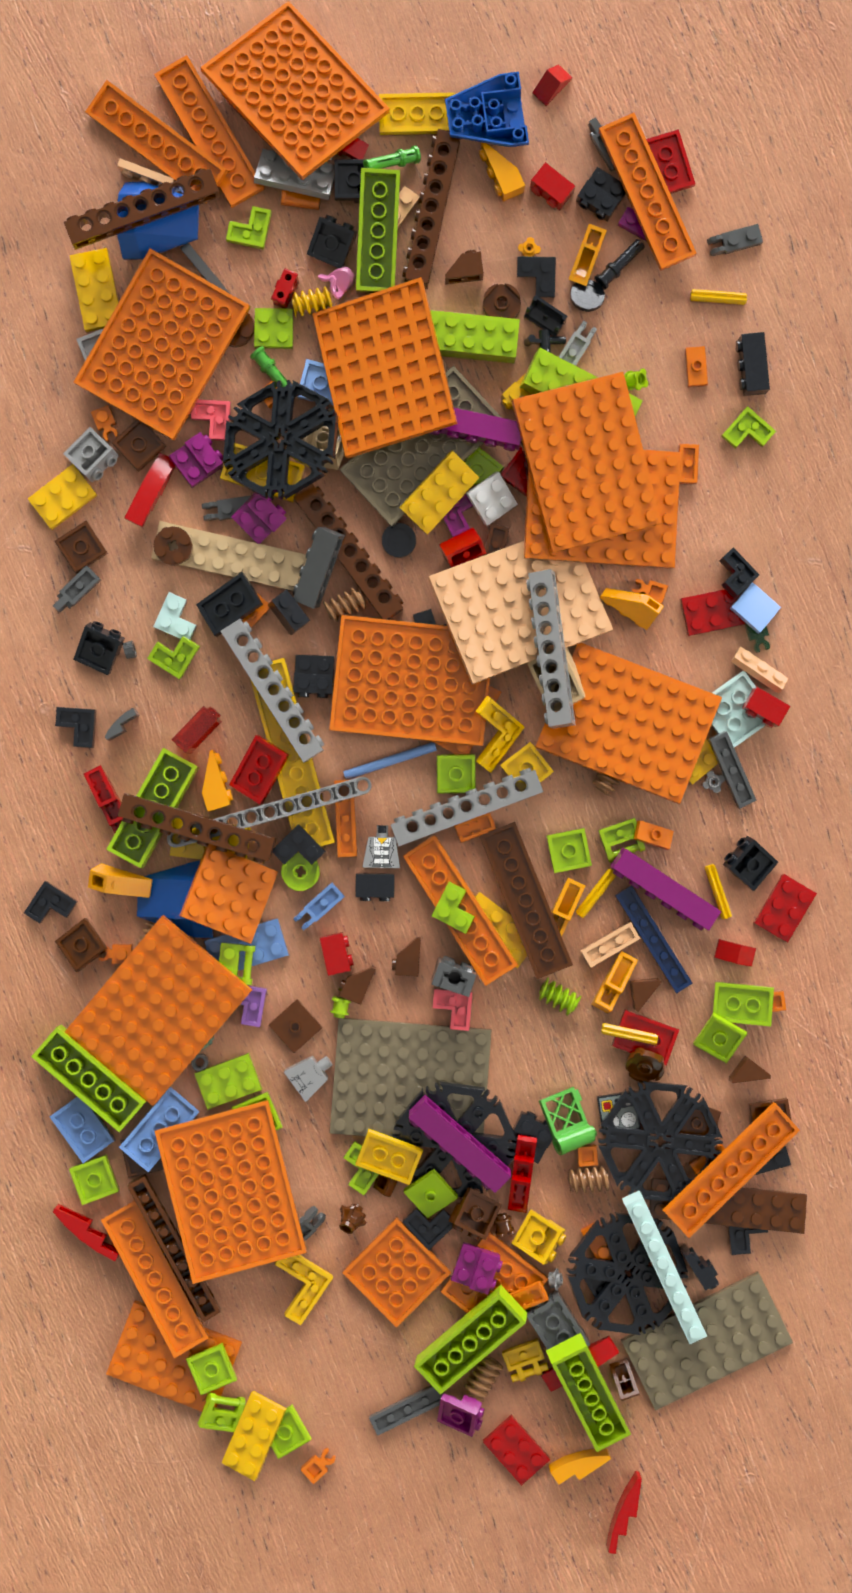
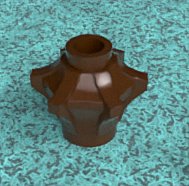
M353 1204L349 1207L342 1205L340 1207L341 1223L339 1228L347 1234H352L358 1227L365 1226L367 1222L364 1219L366 1217L365 1213H362L363 1208L358 1204Z

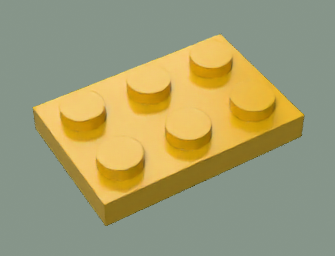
M72 464L31 495L28 500L50 529L53 530L98 495L75 465Z
M368 1129L355 1165L410 1185L423 1148Z

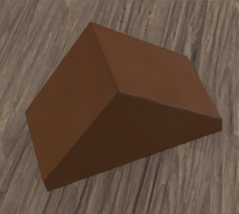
M658 978L630 981L632 1005L637 1012L640 1011L662 983Z
M747 1056L743 1057L729 1076V1081L733 1084L771 1079V1075Z
M628 1359L609 1364L621 1401L640 1395Z

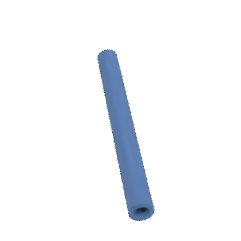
M431 742L345 770L343 773L346 780L437 751L435 743Z

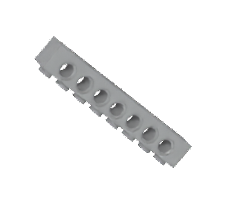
M548 569L528 573L529 579L526 580L528 591H531L529 606L534 613L531 621L533 629H536L534 643L539 651L537 664L538 667H541L542 673L539 675L540 685L544 688L542 702L543 705H546L547 713H544L545 723L552 729L573 726L576 724L555 572ZM546 588V594L539 597L540 589ZM544 607H548V614L541 616V610ZM551 626V632L548 635H544V628ZM549 645H554V651L551 654H547L546 648ZM556 664V671L549 673L550 665ZM558 683L559 689L553 693L551 687L553 684ZM557 702H561V710L555 712L554 705Z
M239 619L221 630V633L301 760L305 763L323 752L322 746L325 744L319 735L315 737L311 731L314 727L309 719L304 720L301 715L304 713L299 703L294 704L291 697L294 695L288 686L284 688L281 681L283 678L278 670L274 672L270 666L273 662L268 654L263 655L260 649L263 646L257 637L253 639L250 632L253 630L248 622L245 621L243 623ZM242 636L248 638V643L245 646H240L238 643L239 638ZM254 652L258 653V660L254 663L250 662L249 655ZM262 669H268L269 675L265 679L259 677V672ZM272 685H277L279 687L278 694L271 695L269 688ZM283 701H287L290 705L289 709L285 712H282L279 708L280 703ZM294 717L300 720V725L297 728L290 726V720ZM309 734L310 742L302 744L300 742L301 735Z
M531 768L522 770L519 776L514 778L513 775L501 778L502 782L496 785L493 781L483 785L484 789L477 791L475 788L465 792L466 796L459 798L456 795L448 798V803L443 805L438 802L430 805V809L423 812V809L411 812L413 816L406 819L404 815L395 818V823H392L391 827L398 846L542 793L543 789L536 770L531 771ZM519 780L526 783V788L523 791H518L515 788V783ZM500 787L508 790V795L505 798H500L497 795V790ZM482 794H487L490 797V802L486 805L479 802V796ZM463 801H469L472 804L470 811L462 810L461 803ZM445 808H451L454 811L452 818H446L443 815ZM429 814L436 818V822L433 825H429L425 821L426 816ZM410 821L417 823V831L412 832L408 829L407 825Z

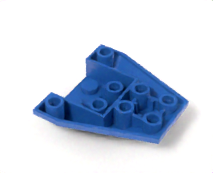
M519 71L498 74L445 99L450 137L505 147L529 145L527 125L524 124Z
M125 182L118 194V202L128 195L136 196L145 189L152 190L158 188V186L147 182ZM177 192L173 194L177 198L183 195ZM157 198L155 203L162 204L165 200ZM141 204L136 209L143 211L147 206ZM199 205L118 234L122 258L124 260H142L150 248L158 253H162L198 240ZM121 211L118 216L126 217L128 212Z
M200 861L190 862L144 876L153 879L151 894L149 898L137 897V917L156 923L164 915L191 937L213 938V929L179 916Z

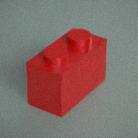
M545 162L531 179L530 188L536 196H542L550 207L557 208L560 211L573 195L575 185Z
M474 528L439 544L450 568L487 554L482 540Z
M755 687L742 708L746 710L745 714L752 718L758 717L762 719V724L772 728L773 726H780L791 706L759 687Z
M340 932L320 937L328 976L351 971V966L354 965L352 954L348 955L347 947H350L348 936H344V933Z

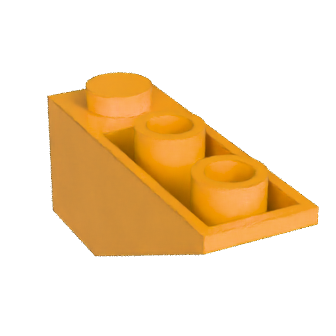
M481 142L479 155L483 162L486 161L488 166L486 170L489 178H493L496 184L494 189L497 196H501L504 202L524 193L525 184L518 168L487 143Z
M606 588L600 596V599L605 604L614 607L621 615L630 618L637 626L648 630L663 608L662 604L649 595Z
M210 750L202 790L208 812L230 806L233 800L232 792L230 789L227 790L225 782H228L226 773L221 771L219 765L222 764L221 756L215 750Z
M101 863L90 870L88 888L109 894L149 898L153 879Z

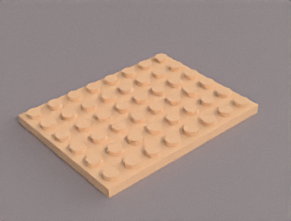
M525 541L428 577L472 685L537 659L539 651L534 643L536 629H533L531 621L534 613L529 606L531 591H528L526 580L529 579L528 573L548 569L555 572L565 648L613 630L585 563L524 559ZM546 588L540 589L539 597L546 594ZM544 607L541 610V616L548 614V607ZM551 626L544 628V635H548L551 632ZM549 645L546 648V653L553 650L554 645Z

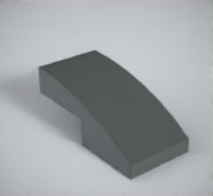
M132 708L121 715L105 735L106 740L111 741L127 732L123 725L140 716L138 711Z

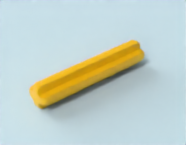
M693 289L690 293V300L745 305L747 294Z
M714 864L705 866L717 907L721 911L720 916L722 919H728L732 917L716 866Z
M608 869L576 910V914L581 918L587 915L616 877L612 869Z
M603 1023L601 1027V1033L652 1045H656L658 1041V1035L606 1023Z

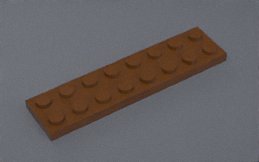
M516 822L481 835L480 839L536 979L572 966L573 963Z
M652 1178V1191L665 1192L669 1189L667 1179ZM741 1187L704 1224L805 1234L807 1194ZM650 1200L649 1211L652 1218L671 1220L663 1211L670 1202Z

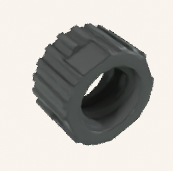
M128 641L123 643L126 658L137 657L134 642Z
M198 1053L191 1061V1065L195 1071H202L207 1068L209 1059L206 1055ZM202 1058L204 1060L203 1066H197L196 1059Z

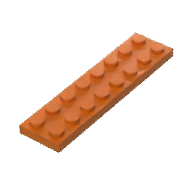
M186 55L155 73L156 80L194 145L228 171L219 188L231 208L265 190L263 185L254 183L255 170L189 57Z
M108 80L105 81L85 111L87 115L175 181L184 175H194L200 169H211L216 184L219 186L228 173L223 166ZM193 185L191 189L198 191L201 189V186Z
M635 113L600 127L598 132L660 271L696 256V250Z
M436 835L403 855L435 907L449 881L467 890L458 907L475 916L467 934L448 924L446 925L485 986L518 966L515 958Z
M773 1102L692 1180L663 1211L690 1238L800 1130L782 1109Z
M135 1200L101 1219L173 1357L176 1358L207 1340L209 1336Z

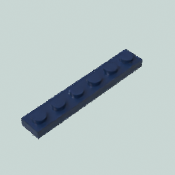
M632 885L617 893L615 897L675 993L677 994L693 984Z

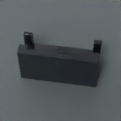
M537 295L534 296L531 305L527 307L524 318L541 329L550 330V335L553 337L558 335L568 317Z

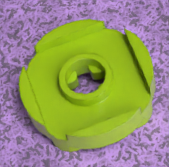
M296 853L285 865H282L281 876L289 888L296 891H304L313 887L318 881L320 867L317 861L311 865L300 853ZM300 866H303V870L306 871V874H302V877H298V873L295 872Z

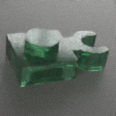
M745 623L749 641L755 640V652H760V644H763L766 650L770 649L769 642L764 639L765 636L769 635L767 626L758 634Z

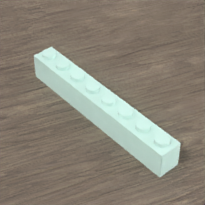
M640 1191L622 1198L689 1344L707 1337Z

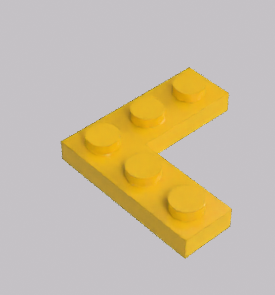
M486 696L476 712L498 731L476 762L491 773L525 727L492 698Z
M301 1255L275 1261L274 1264L304 1282V1285L284 1313L285 1317L301 1326L333 1279V1275Z

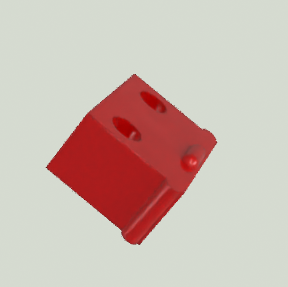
M286 268L283 270L280 279L276 282L275 290L271 297L274 305L284 309L288 308L293 292H295L299 284L297 273Z

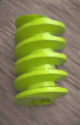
M547 977L539 990V1000L541 1001L545 997L546 1004L553 1001L552 1008L560 1005L559 1012L567 1009L566 1015L568 1016L577 1007L581 996L576 998L575 992L569 995L568 988L562 991L563 986L561 984L555 988L556 981L548 984L549 978Z

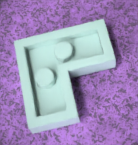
M168 592L153 627L179 639L185 636L191 640L197 625L180 618L187 600Z

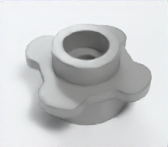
M709 771L705 782H703V787L718 793L721 791L720 786L725 781L723 775H716L713 771Z
M558 1268L548 1274L550 1288H555L556 1291L563 1285V1277L559 1273Z

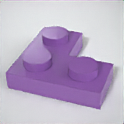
M249 986L252 991L241 1003V1005H244L241 1024L260 1027L267 988Z

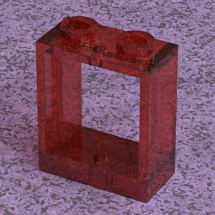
M203 706L171 740L185 753L192 754L222 722L219 719L221 715L211 706L209 708Z

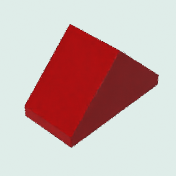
M559 64L549 68L532 94L547 106L572 80V76Z
M718 939L714 958L752 967L756 948Z

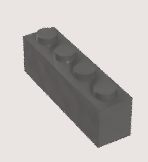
M318 527L314 531L312 546L306 552L305 558L307 560L305 566H302L299 573V583L295 585L293 590L296 602L313 609L320 607L345 535L326 527Z

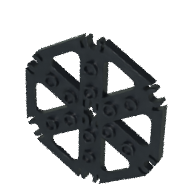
M278 380L277 383L274 381L239 402L237 405L240 408H233L238 414L236 417L228 416L233 423L226 420L223 463L227 470L233 467L232 471L228 472V474L234 481L267 500L268 497L273 500L274 494L277 492L280 500H283V498H289L324 477L323 473H328L324 464L330 463L333 465V461L329 457L335 459L338 429L336 411L333 409L328 412L333 407L329 399L294 380L293 384L290 380H287L285 387ZM302 395L316 403L315 407L293 419L295 397ZM269 397H273L271 422L252 413V408ZM323 426L329 428L328 447L324 451L302 440ZM244 431L259 439L249 447L234 454L235 435L237 432ZM280 436H282L284 440H281L279 444L276 440L280 439ZM289 457L311 468V474L294 485L288 484ZM268 460L265 486H259L247 479L248 471Z
M440 1081V1085L437 1082L435 1083V1091H430L429 1087L426 1086L425 1094L422 1088L395 1121L394 1130H398L401 1133L393 1134V1138L409 1144L434 1148L422 1164L416 1168L412 1183L433 1169L440 1174L452 1160L462 1182L459 1188H452L458 1194V1197H463L468 1187L472 1189L477 1188L482 1194L483 1186L480 1179L472 1177L465 1166L459 1165L453 1160V1156L450 1153L443 1152L439 1148L438 1143L435 1140L428 1139L420 1127L416 1128L409 1123V1110L426 1095L508 1166L515 1156V1150H510L509 1147L517 1145V1138L501 1100L499 1099L497 1102L498 1097L496 1095L493 1099H488L487 1096L490 1094V1090H485V1087ZM454 1093L472 1096L474 1101L457 1120L447 1098L448 1095ZM490 1114H496L504 1129V1135L477 1133L475 1131Z
M643 1081L645 1084V1089H643L642 1084L638 1082L639 1090L634 1092L631 1086H629L628 1090L631 1094L629 1096L625 1089L599 1125L600 1127L605 1126L608 1128H599V1132L605 1133L606 1137L598 1139V1142L601 1144L606 1143V1145L598 1144L617 1187L623 1181L619 1188L623 1190L625 1186H630L628 1195L636 1190V1192L640 1191L644 1199L671 1202L675 1198V1194L678 1195L695 1179L687 1177L677 1153L705 1156L706 1163L698 1173L699 1175L717 1157L713 1154L719 1155L722 1152L721 1150H716L715 1145L723 1144V1141L714 1138L723 1137L704 1097L702 1096L701 1098L700 1093H697L695 1097H691L690 1093L693 1089L691 1087L687 1088L688 1085ZM654 1090L675 1092L677 1095V1100L662 1121L650 1097L651 1092ZM630 1103L633 1105L643 1129L624 1128L614 1125L613 1120L624 1104ZM695 1110H700L709 1127V1132L706 1135L679 1133ZM659 1136H662V1139L666 1140V1142L662 1143L661 1146H658V1143L654 1141H650L655 1139L658 1140ZM614 1147L641 1150L625 1172L618 1170L611 1156V1150ZM658 1162L669 1182V1189L665 1192L643 1188V1183Z
M615 1212V1218L610 1213V1221L606 1223L605 1219L600 1217L602 1224L600 1226L599 1220H596L570 1253V1257H576V1259L568 1258V1261L575 1263V1266L572 1269L567 1268L566 1271L574 1275H566L581 1316L587 1322L591 1317L595 1318L592 1322L593 1327H596L598 1330L641 1335L639 1333L640 1328L646 1334L645 1326L647 1324H650L652 1330H655L653 1321L659 1327L673 1308L668 1300L659 1312L655 1313L652 1311L643 1286L663 1289L654 1267L648 1266L650 1259L641 1239L630 1252L623 1233V1226L625 1224H633L629 1214ZM653 1218L664 1244H668L671 1247L676 1261L675 1267L680 1278H688V1275L682 1273H688L674 1232L668 1226L661 1230L663 1222ZM602 1235L604 1237L612 1261L585 1257L586 1249L597 1236ZM625 1270H630V1273L632 1275L630 1277H625V1274L623 1272ZM581 1280L608 1281L592 1303H586L580 1288ZM625 1295L634 1321L630 1325L611 1323L608 1317Z

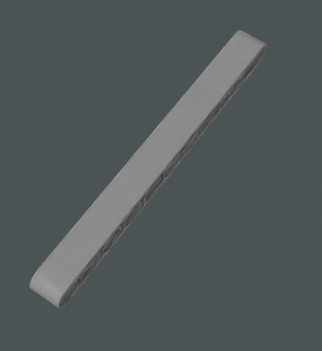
M359 777L218 817L214 820L228 824V820L234 817L238 821L237 827L245 829L367 794L371 790L372 784L368 778ZM361 780H365L368 783V788L365 791H360L357 787L358 782ZM343 785L348 786L350 789L349 794L345 797L339 793V788ZM323 791H329L331 794V798L327 802L321 800L320 795ZM305 796H310L312 799V804L309 807H305L302 804V799ZM287 801L292 802L294 805L291 812L284 810L283 806ZM269 806L275 810V814L271 818L265 814V810ZM249 812H254L256 815V820L253 823L247 821L246 816ZM199 824L193 825L192 829L198 828L201 833V826ZM219 831L215 834L211 832V838L220 836ZM171 832V835L167 836V842L171 847H182L197 842V840L190 838L189 841L182 839L179 844H175L172 839L175 833Z

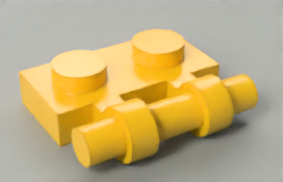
M538 1338L502 1351L508 1371L510 1372L515 1369L517 1373L510 1375L513 1383L519 1380L523 1382L530 1376L542 1375V1372L549 1370L547 1362L540 1365L538 1361L545 1359ZM533 1364V1367L529 1369H522L523 1366Z

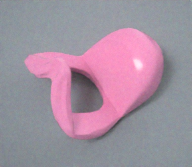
M345 266L337 268L329 275L320 274L317 276L323 282L330 281L331 293L337 299L342 298L343 294L353 286L355 280L354 272Z

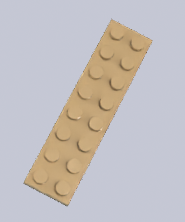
M160 521L157 534L164 527L175 526L182 528L190 536L193 552L186 562L179 564L180 566L232 578L243 572L249 582L284 590L287 589L288 591H293L295 585L299 583L300 570L302 566H305L307 560L305 558L306 554ZM176 541L169 543L170 551L178 549ZM153 548L151 558L160 561V559L156 556Z

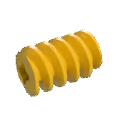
M326 286L323 287L322 293L319 288H316L315 294H313L311 289H308L307 296L303 290L300 292V297H298L296 292H293L292 303L295 318L297 311H299L301 316H304L305 310L311 315L313 308L316 312H319L320 307L323 310L327 309V306L332 307L330 292Z

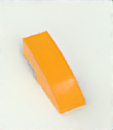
M592 224L588 225L568 280L587 286L607 230Z
M567 878L551 910L561 936L585 888V885L570 878Z
M620 951L591 1005L607 1014L610 1013L619 995L623 992L638 960Z
M607 1448L598 1452L595 1449L582 1450L568 1454L550 1463L549 1469L558 1485H560L574 1474L578 1480H581L611 1460V1456Z

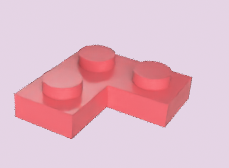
M197 400L191 411V419L210 421L209 438L211 440L225 441L226 420L230 422L228 416L231 414V402Z
M434 989L433 1008L452 1010L450 1029L469 1031L473 992L467 997L445 989Z

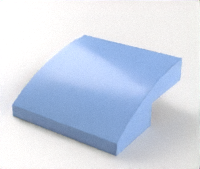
M753 582L730 607L738 617L758 634L781 608Z

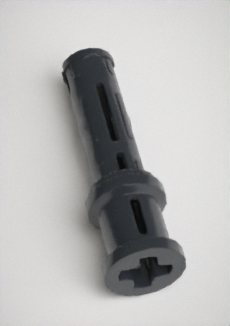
M636 239L613 263H608L606 269L600 275L597 274L594 277L595 281L604 290L608 288V284L614 278L617 279L620 276V271L645 248L643 243L638 244L641 240Z

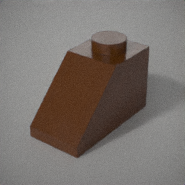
M468 250L462 253L445 274V285L483 280L484 272L481 251Z
M416 937L397 954L396 959H392V970H395V975L418 977L421 937Z
M371 966L347 977L346 981L342 979L338 988L341 991L340 997L361 1005L376 967Z

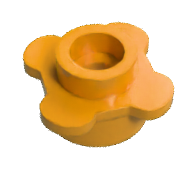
M528 237L526 242L518 245V251L524 257H534L541 251L540 246L535 244L532 237Z

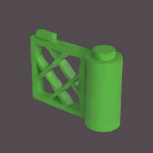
M574 1087L539 1100L553 1137V1146L560 1156L594 1142L597 1136L595 1128L588 1124L579 1102L582 1100L579 1090H575ZM570 1093L573 1099L571 1106L562 1102L564 1095ZM551 1100L557 1103L554 1113L548 1111L546 1102ZM560 1106L569 1109L566 1119L557 1115ZM572 1111L578 1113L580 1122L575 1124L569 1121ZM556 1118L564 1121L562 1129L557 1132L554 1127Z

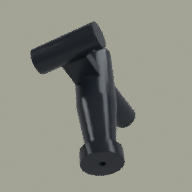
M539 330V339H536L534 335H530L525 339L524 345L528 347L531 344H538L539 348L551 353V344H566V337H550V330Z

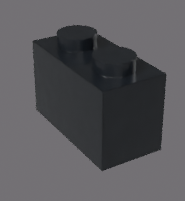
M287 589L268 604L290 635H293L310 621Z
M356 873V897H360V901H371V897H377L379 901H390V898H394L395 874Z

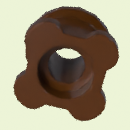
M507 1213L498 1214L494 1221L497 1229L495 1231L497 1238L515 1234L514 1227H512L510 1221L512 1217L507 1215Z

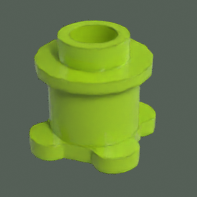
M644 368L640 369V371H627L624 376L628 390H641L642 387H648L647 372Z
M333 996V1009L330 1012L334 1013L333 1017L345 1018V1015H349L348 1006L351 1001Z

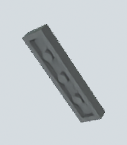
M727 731L709 738V744L737 808L740 809L757 801Z
M430 1385L370 1415L369 1420L378 1436L439 1406L443 1393L440 1395Z

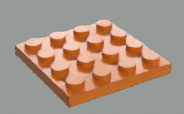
M209 844L205 848L179 916L251 944L278 872L249 859L236 856L232 852L216 850L215 845Z
M396 1217L342 1273L397 1328L451 1274V1271Z
M489 1232L486 1240L481 1238L475 1245L500 1254V1261H503L500 1272H496L494 1279H496L494 1290L502 1285L508 1293H511L538 1281H541L544 1286L548 1281V1277L497 1238L492 1232ZM451 1277L441 1289L443 1295L466 1313L488 1296L487 1294L470 1289L469 1286L451 1281Z

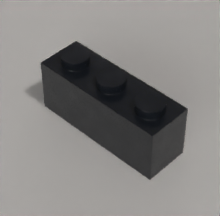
M765 333L741 334L738 341H736V352H739L740 357L737 367L738 371H741L742 377L739 380L740 390H743V396L766 394L770 390Z

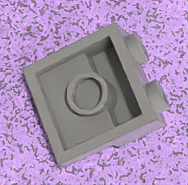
M91 427L63 453L91 482L101 479L103 471L108 466H114L119 456Z

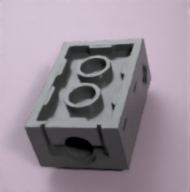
M443 956V958L438 957L431 983L434 986L469 997L477 974L471 964L466 962L458 964L455 963L453 958Z
M554 1290L548 1294V1301L525 1310L528 1320L547 1350L579 1333L582 1334L587 1346L590 1345L588 1336L559 1291Z

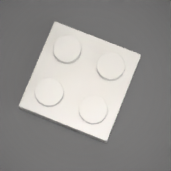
M495 472L466 492V495L486 526L518 505L499 472Z

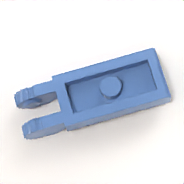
M332 882L293 919L295 922L299 921L305 913L312 917L302 925L301 928L304 931L313 922H317L345 896Z

